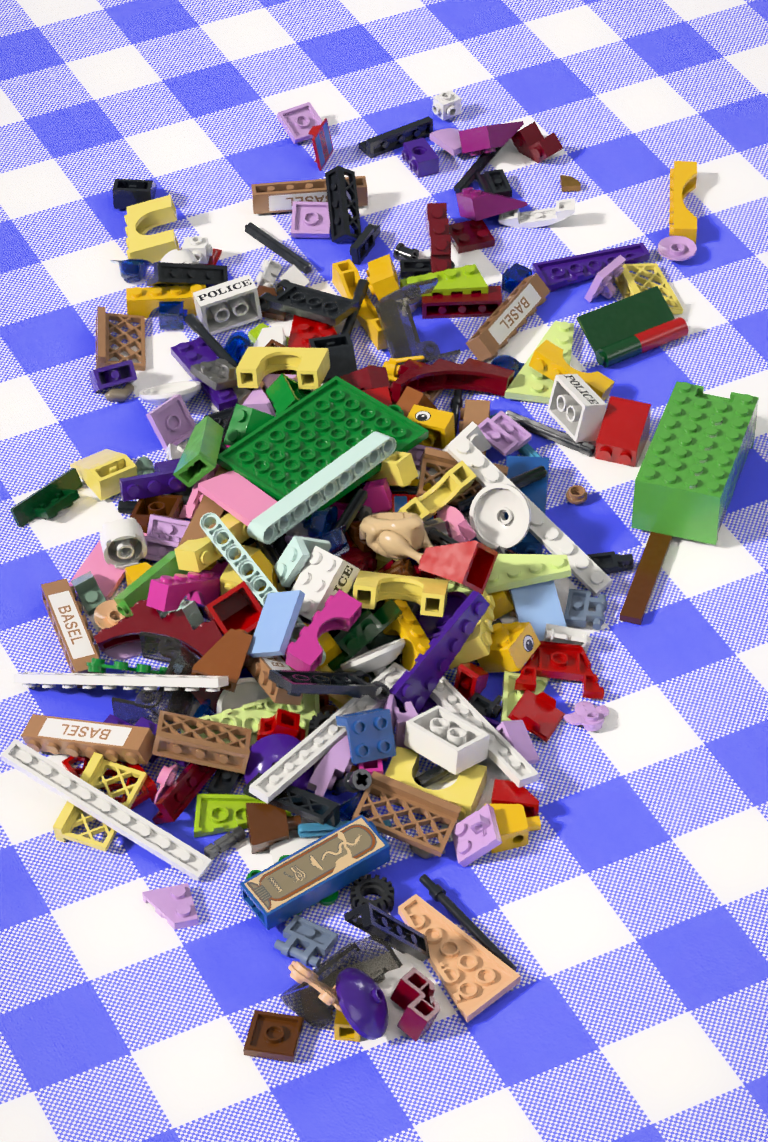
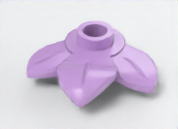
M580 701L574 706L575 712L564 715L563 719L571 725H583L587 731H598L602 728L604 718L609 715V709L605 705L595 707L591 702Z

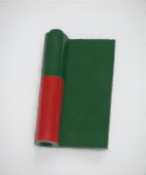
M658 286L576 318L596 355L598 364L605 368L688 335L686 321L682 317L674 318Z

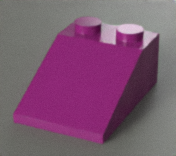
M523 121L487 125L459 131L462 154L470 153L471 156L481 155L482 150L485 153L496 152L495 148L503 147L524 125Z
M473 187L464 188L461 193L456 194L460 216L474 221L527 206L525 201L476 190Z

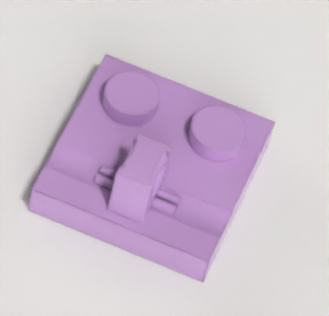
M310 101L277 113V119L294 144L313 138V135L308 134L312 126L321 125L323 122Z
M293 201L291 237L330 238L328 202Z
M619 255L597 273L584 297L589 303L600 294L607 299H610L615 294L617 288L613 283L615 278L624 270L623 265L626 259L623 256Z
M180 394L174 395L146 414L164 451L169 443L177 446L190 437L196 425Z
M489 804L472 813L453 828V842L457 860L461 866H468L502 843L494 808Z

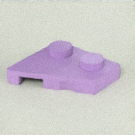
M188 883L142 892L143 901L145 903L149 902L155 908V912L161 918L166 919L167 923L174 930L199 925L198 915Z

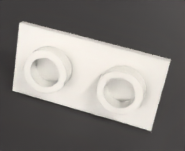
M274 254L271 255L269 261L264 260L260 268L262 271L258 272L254 280L257 282V288L259 285L274 287L277 277L282 270L281 263L272 260Z
M546 623L544 641L582 645L585 653H587L588 646L591 644V631Z

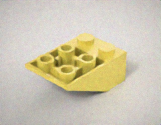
M104 449L70 463V467L76 468L79 477L101 501L121 493L119 479L137 476V466L126 454L110 449Z

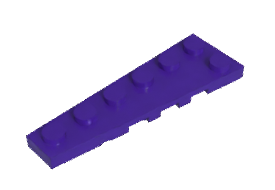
M642 242L533 263L532 271L534 274L537 273L550 292H554L559 288L595 277L598 272L619 255L626 259L625 264H638L649 260L650 253Z
M200 337L170 347L171 355L193 381L201 382V390L219 411L234 407L236 403L238 404V398L232 387L215 391L190 373L191 365L218 359L217 355Z
M474 590L471 592L453 616L445 623L442 634L429 642L430 648L424 655L419 654L415 659L416 665L410 672L406 670L390 689V694L394 695L395 699L404 709L405 702L409 701L412 702L417 713L423 708L440 679L448 670L450 664L490 604L481 593Z

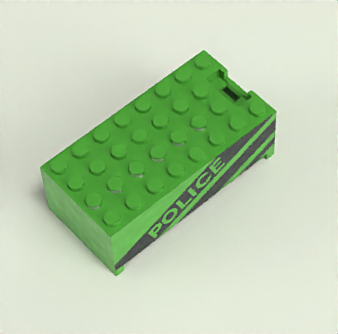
M676 381L635 479L631 528L716 545L719 530L750 449L754 445L759 397L731 392L730 398L705 394L704 386Z

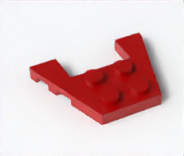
M540 641L539 647L528 659L525 666H523L514 690L526 691L528 689L531 692H535L536 676L564 679L566 681H581L583 698L603 700L604 689L599 686V679L596 674H593L591 663L582 645Z

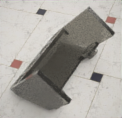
M437 278L405 285L378 301L376 311L391 358L423 355L424 359L417 361L431 365L439 358L455 363L461 354L460 349L441 354L435 342H420L409 305L416 304L422 294L431 293L438 283Z
M140 632L143 658L169 663L165 675H191L193 666L199 658L178 639ZM160 686L159 690L141 691L135 701L113 697L111 701L114 716L134 726L141 717L157 724L160 710L189 716L196 698L190 691H185V687H178V690L165 691L164 687ZM165 720L169 725L174 723L173 721Z
M372 934L345 945L312 971L319 976L317 978L319 981L333 988L338 974L346 968L353 967L362 970L379 984L386 979L384 974L400 968L403 964L387 941ZM296 982L280 995L283 1003L298 1016L304 1017V1020L312 1027L318 1026L322 1028L334 1019L332 1015L334 1013L333 1010L336 1008L332 1004L328 1006L319 999L320 992L306 982L302 984Z

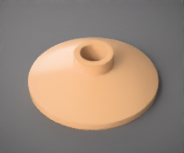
M115 600L102 602L94 611V620L101 629L110 628L118 624L121 619L127 617L118 611Z

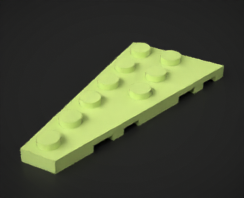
M554 321L535 350L545 340H548L563 349V358L570 365L575 323ZM532 353L505 391L504 398L549 404L554 381L529 366L533 356Z
M498 554L485 590L487 594L570 577L572 573L567 555ZM448 584V592L458 591L466 595L472 592L471 590Z
M303 694L300 705L274 703L268 697L244 704L236 709L231 710L230 708L223 710L222 713L199 718L252 729L251 747L252 744L257 742L260 719L273 717L279 708L300 714L299 726L306 730V738L308 736L310 720L320 712L319 694ZM188 725L191 729L197 728L196 726ZM211 730L215 734L220 733L219 731ZM204 733L199 734L203 739L208 737ZM234 735L238 739L244 738V736ZM227 738L222 739L226 744L231 742Z

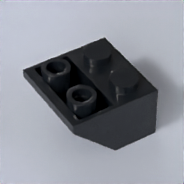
M115 179L112 189L114 209L127 210L128 206L155 199L157 184L153 180Z
M349 333L309 339V348L329 349L330 369L322 383L328 382L335 376L340 378L343 375L357 371L354 347Z

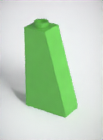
M206 416L195 425L173 473L187 487L190 488L216 467L224 428L209 416Z
M170 551L113 598L117 603L116 607L122 615L131 617L133 614L130 608L136 602L148 599L151 579H158L162 575L172 577L176 573L187 575L188 572L194 571L179 570L175 551Z

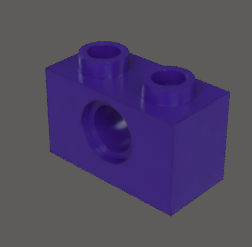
M425 138L403 143L402 159L404 162H407L410 170L418 178L439 173V157Z
M132 360L94 369L89 372L94 393L133 383L138 379Z

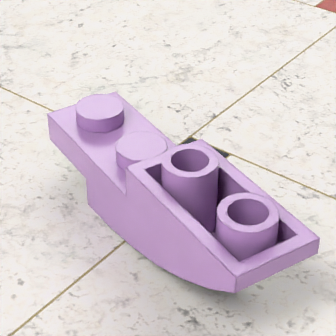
M348 735L338 741L328 751L315 769L307 785L308 789L315 791L314 794L323 797L326 789L332 790L337 778L335 776L342 778L344 771L350 772L353 763L351 762Z

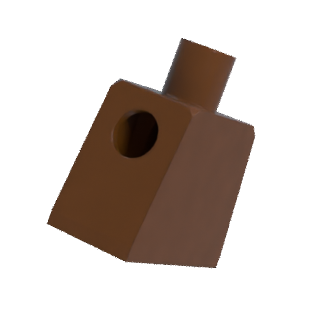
M246 803V819L252 854L270 850L269 847L273 844L288 840L289 831L298 830V825L302 824L301 816L287 817L286 810L271 804Z

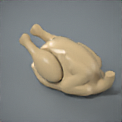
M380 512L365 517L359 527L360 539H366L368 547L385 557L398 560L412 558L420 564V558L424 554L418 552L420 548L434 547L428 538L422 518L416 513Z

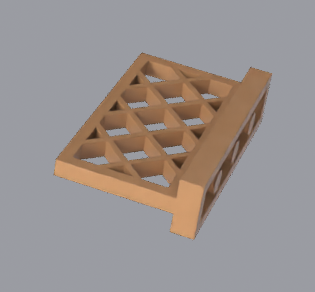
M97 306L95 322L96 369L135 358L141 362L133 363L135 370L145 371V316L106 313V307ZM109 320L118 321L119 323L114 325ZM131 322H135V323H140V324L137 325V326H133V325L130 324V323H131ZM125 326L129 330L124 332L120 328ZM116 332L119 335L114 337L110 333ZM135 333L139 337L134 339L130 335ZM126 339L129 343L124 344L121 340ZM115 344L119 348L115 350L110 346ZM136 346L139 350L135 352L131 347ZM125 351V352L128 353L129 355L126 356V357H124V356H123L122 354H120V353H122V352ZM116 357L119 361H110L109 359Z
M425 447L419 464L421 467L417 497L427 492L423 490L425 484L430 483L433 487L436 484L435 479L440 476L443 477L458 464L448 452ZM493 463L505 476H507V466ZM426 467L433 468L438 473L430 476L426 471ZM480 483L474 486L471 485L449 504L456 506L458 501L465 498V495L469 493L472 495L476 494V489L483 486Z
M160 710L152 755L245 774L250 754L252 729ZM165 720L173 721L174 723L169 725ZM188 725L196 726L197 728L191 729ZM181 728L184 733L180 734L176 730ZM211 730H216V731H219L220 733H219V734H215V733H213ZM204 733L208 737L203 739L199 734ZM234 735L244 736V738L238 739ZM227 738L231 742L226 744L222 739Z
M373 771L371 775L372 783L365 790L352 820L360 816L362 811L370 809L374 817L366 819L368 822L372 821L378 832L441 857L457 823L462 807ZM369 794L377 796L382 800L372 802ZM394 803L398 806L403 807L404 809L394 811L391 804ZM385 806L389 813L379 815L376 808ZM413 813L423 815L426 819L417 821ZM408 815L411 822L402 825L398 817ZM393 819L396 826L390 828L383 821ZM435 822H440L449 827L439 830ZM430 824L433 832L424 834L420 826ZM415 828L418 836L412 837L407 835L405 830ZM437 837L441 844L440 847L431 845L427 839Z

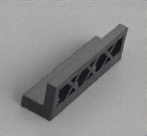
M428 116L358 143V148L371 159L403 147L404 142L427 138L433 132V119Z
M336 166L325 173L331 237L332 242L338 244L345 239L356 241L361 234L355 171ZM344 175L349 177V183L346 181ZM346 191H347V192L349 193V195L351 196V201H350V199L347 197ZM348 208L352 212L353 218L348 213ZM350 226L353 228L354 234L350 233Z
M156 262L153 263L154 278L147 280V286L167 287L206 284V288L228 281L227 266Z
M258 773L243 788V794L260 800L249 792V786L262 775L261 773ZM289 785L268 803L322 825L327 824L336 827L340 822L339 803L293 785Z
M367 902L344 914L345 921L402 954L408 953L420 961L430 958L427 936L371 903Z

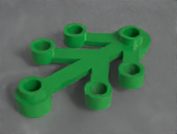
M92 658L91 662H86L89 672L106 673V669L111 668L158 675H175L173 673L174 668L160 666V670L156 671L151 670L152 665L137 664L136 668L128 667V662L114 661V665L105 664L104 659Z

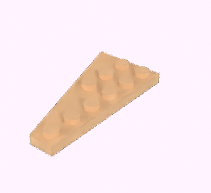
M417 894L398 906V914L403 922L427 936L430 958L427 960L467 1023L521 982V975Z

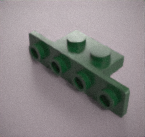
M76 468L69 469L13 506L10 511L17 526L22 527L36 517L46 518L47 520L52 519L62 509L71 507L74 504L73 502L80 498L77 490L83 486Z
M392 599L387 601L374 614L369 609H366L348 631L342 630L333 638L342 653L328 663L332 671H337L341 664L352 658L402 614V611Z

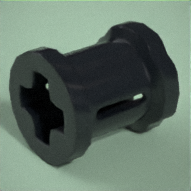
M399 243L394 249L393 257L396 260L418 259L419 250L415 248L410 249L403 243Z

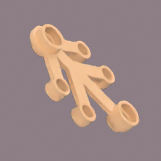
M293 960L288 966V969L291 971L290 977L299 984L306 982L320 992L319 999L328 1006L332 1004L337 1010L342 1012L336 994V984L332 988L317 979L319 976L299 961Z

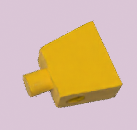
M489 804L494 808L502 841L500 845L491 850V854L526 846L528 844L529 831L541 830L540 817H526L523 805Z

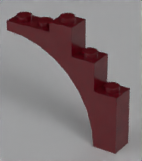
M427 203L425 221L429 239L431 273L451 269V234H449L447 203Z
M439 358L431 365L408 359L403 365H400L398 369L399 378L391 384V401L397 403L407 386L421 393L440 389H464L505 396V391L514 379L515 371L472 358H468L463 364Z
M147 599L136 602L130 608L133 616L125 617L118 624L110 628H104L97 635L93 636L101 652L131 642L156 641L184 648L199 658L203 657L223 637L214 620L203 622L193 630L182 608L178 611L169 612L166 617L161 619L156 609L146 606Z

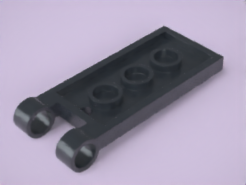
M286 279L281 280L275 285V292L278 296L265 292L259 297L260 308L263 311L273 308L281 312L326 323L330 326H337L359 309V301L291 283Z
M269 670L268 679L274 682L276 687L288 691L287 694L299 697L301 694H340L361 698L362 695H369L375 701L383 702L390 694L387 685L380 681L372 682L371 676L361 670L356 672ZM382 687L381 693L376 696L377 689Z

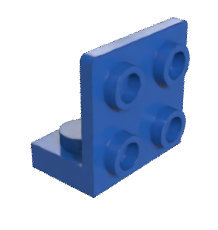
M376 708L336 716L337 726L346 727L351 762L353 764L396 756L390 709Z

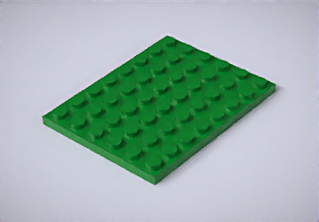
M335 376L218 454L217 464L228 471L233 470L278 502L375 431L393 437L396 440L394 452H408L429 437V430ZM382 462L306 517L305 520L309 521L381 470Z

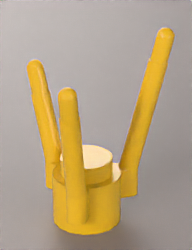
M424 356L389 358V361H385L383 367H386L389 381H396L398 379V369L400 367L398 363L406 362L408 359L415 361L423 360Z

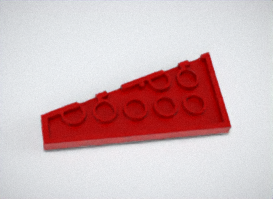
M294 315L287 347L309 348V339L338 334L334 326Z

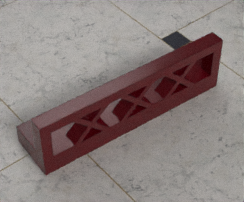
M189 763L155 804L159 811L152 818L153 822L156 825L175 822L218 768Z

